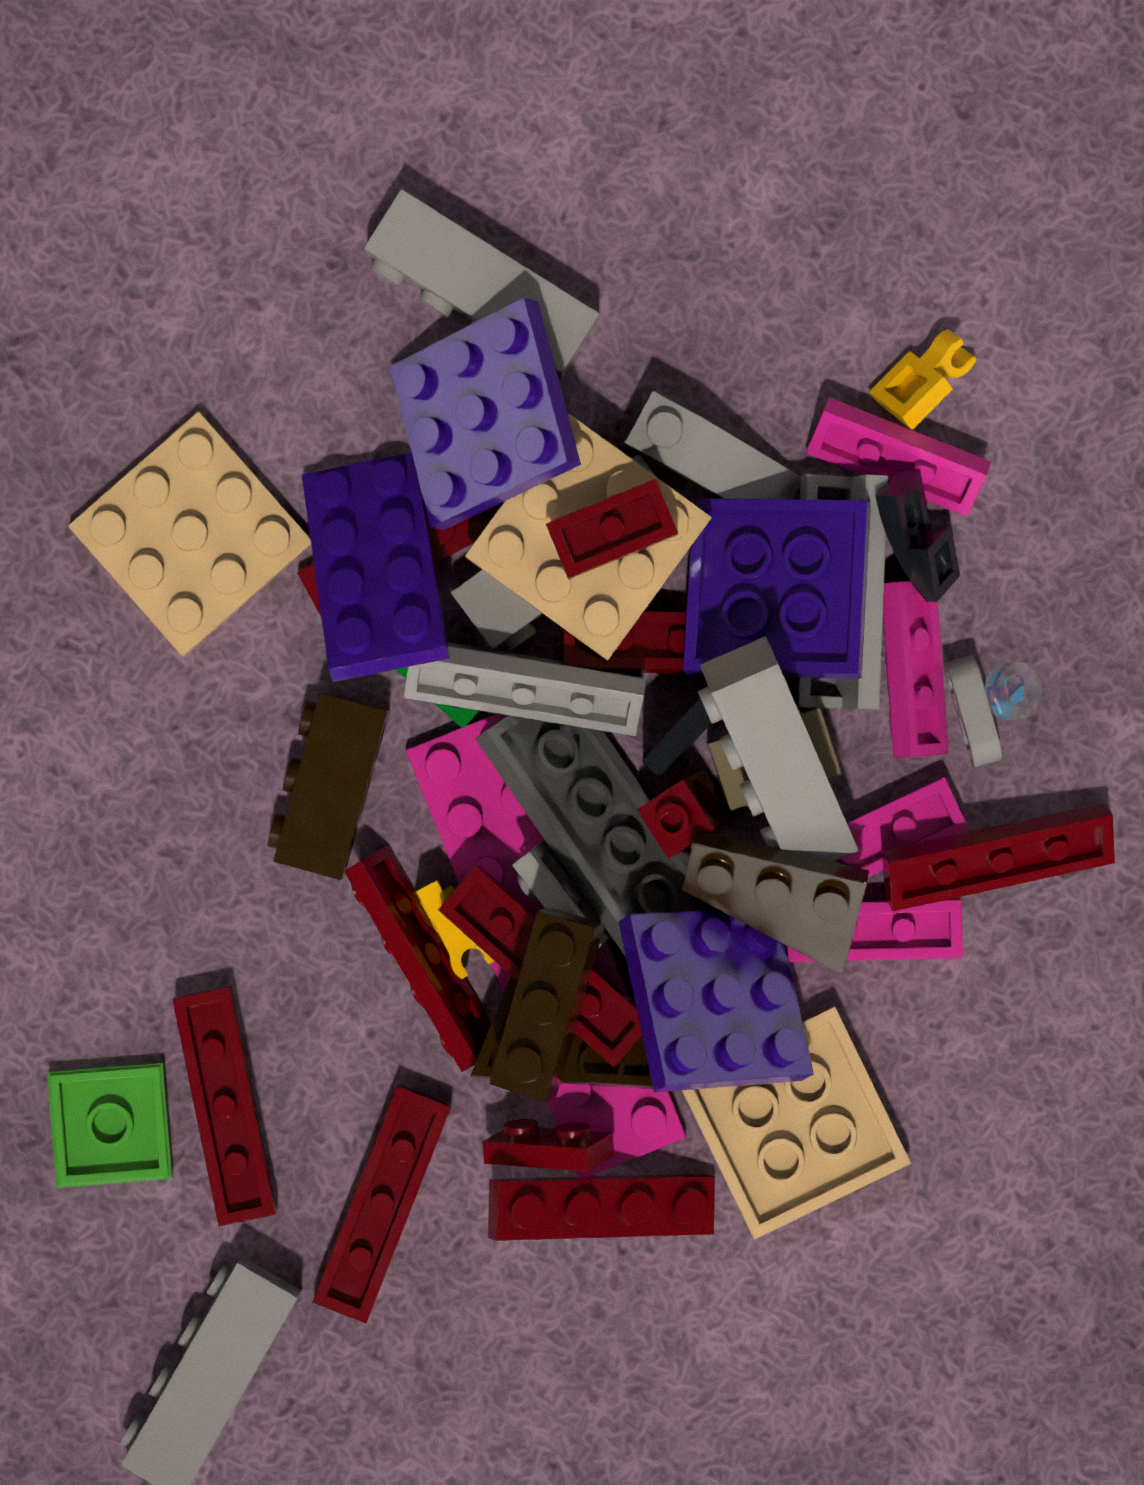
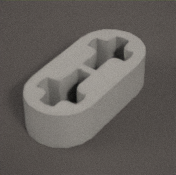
M971 654L944 662L945 675L968 757L973 768L1002 761L998 734L974 656Z

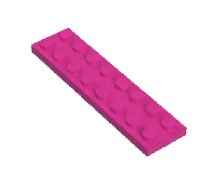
M497 713L465 726L464 729L460 728L406 750L459 885L475 866L481 865L534 914H537L539 910L545 909L541 902L536 903L523 892L518 883V872L512 866L528 851L542 842L544 838L475 739L508 715ZM606 941L598 948L594 967L630 998L608 941ZM494 961L491 964L504 993L511 975ZM560 1084L558 1094L547 1101L556 1126L565 1123L581 1122L589 1124L591 1131L613 1132L614 1155L588 1172L575 1171L577 1177L595 1175L686 1138L668 1091L654 1092V1089Z

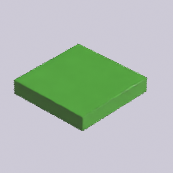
M164 1062L47 1072L56 1188L173 1178Z

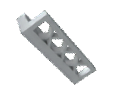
M814 474L801 475L800 500H817L818 488L843 489V500H868L871 505L862 679L836 678V697L810 696L811 678L793 677V699L797 707L879 710L886 533L880 518L875 495L888 483V476L867 474L852 477Z
M448 642L450 659L408 667L404 698L631 736H636L646 679L641 674L583 669L561 665V661Z

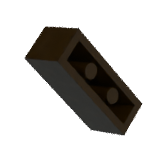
M319 693L317 703L306 702L298 729V735L307 737L301 759L291 757L282 790L292 793L286 815L276 813L267 842V847L276 849L273 862L338 880L344 879V870L348 866L390 711L325 693Z
M549 907L537 911L489 1085L542 1101H548L558 1094L605 927L604 923Z

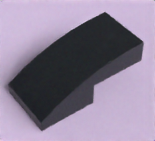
M899 470L875 495L880 518L893 552L913 586L926 602H937L960 577L951 524L930 523L921 471Z

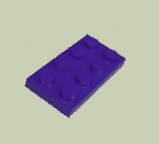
M412 453L302 474L328 669L333 682L450 659L427 513Z

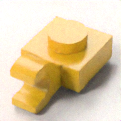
M946 329L934 339L930 348L920 358L909 351L869 393L883 409L913 430L953 390L946 379L965 375L975 364L976 358L961 347L964 342L959 336Z
M435 880L416 890L415 893L448 952L453 972L463 979L468 976L466 969L461 963V957L466 950L471 948L479 950L488 965L493 963L494 960L438 911L455 890L452 885L442 890L438 881Z

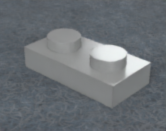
M545 840L512 865L518 872L517 879L521 889L532 901L536 903L541 902L544 908H553L602 923ZM605 927L599 947L611 937Z

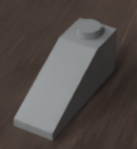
M652 391L624 445L625 449L636 455L640 454L642 458L718 499L793 500L801 484V476L708 420Z

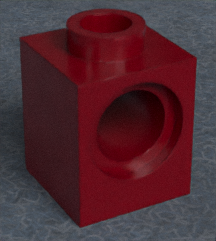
M705 770L682 779L637 809L668 859L692 848L696 830L713 834L735 820V817Z

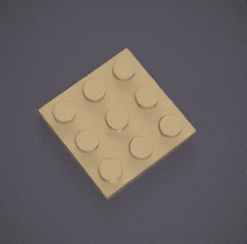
M199 411L68 525L182 657L189 654L311 547L310 537Z
M568 414L581 465L506 500L465 557L608 661L712 517L575 417ZM657 479L679 534L568 580L546 523Z
M834 1005L802 1020L814 1075L795 1082L682 1090L754 1240L911 1164Z

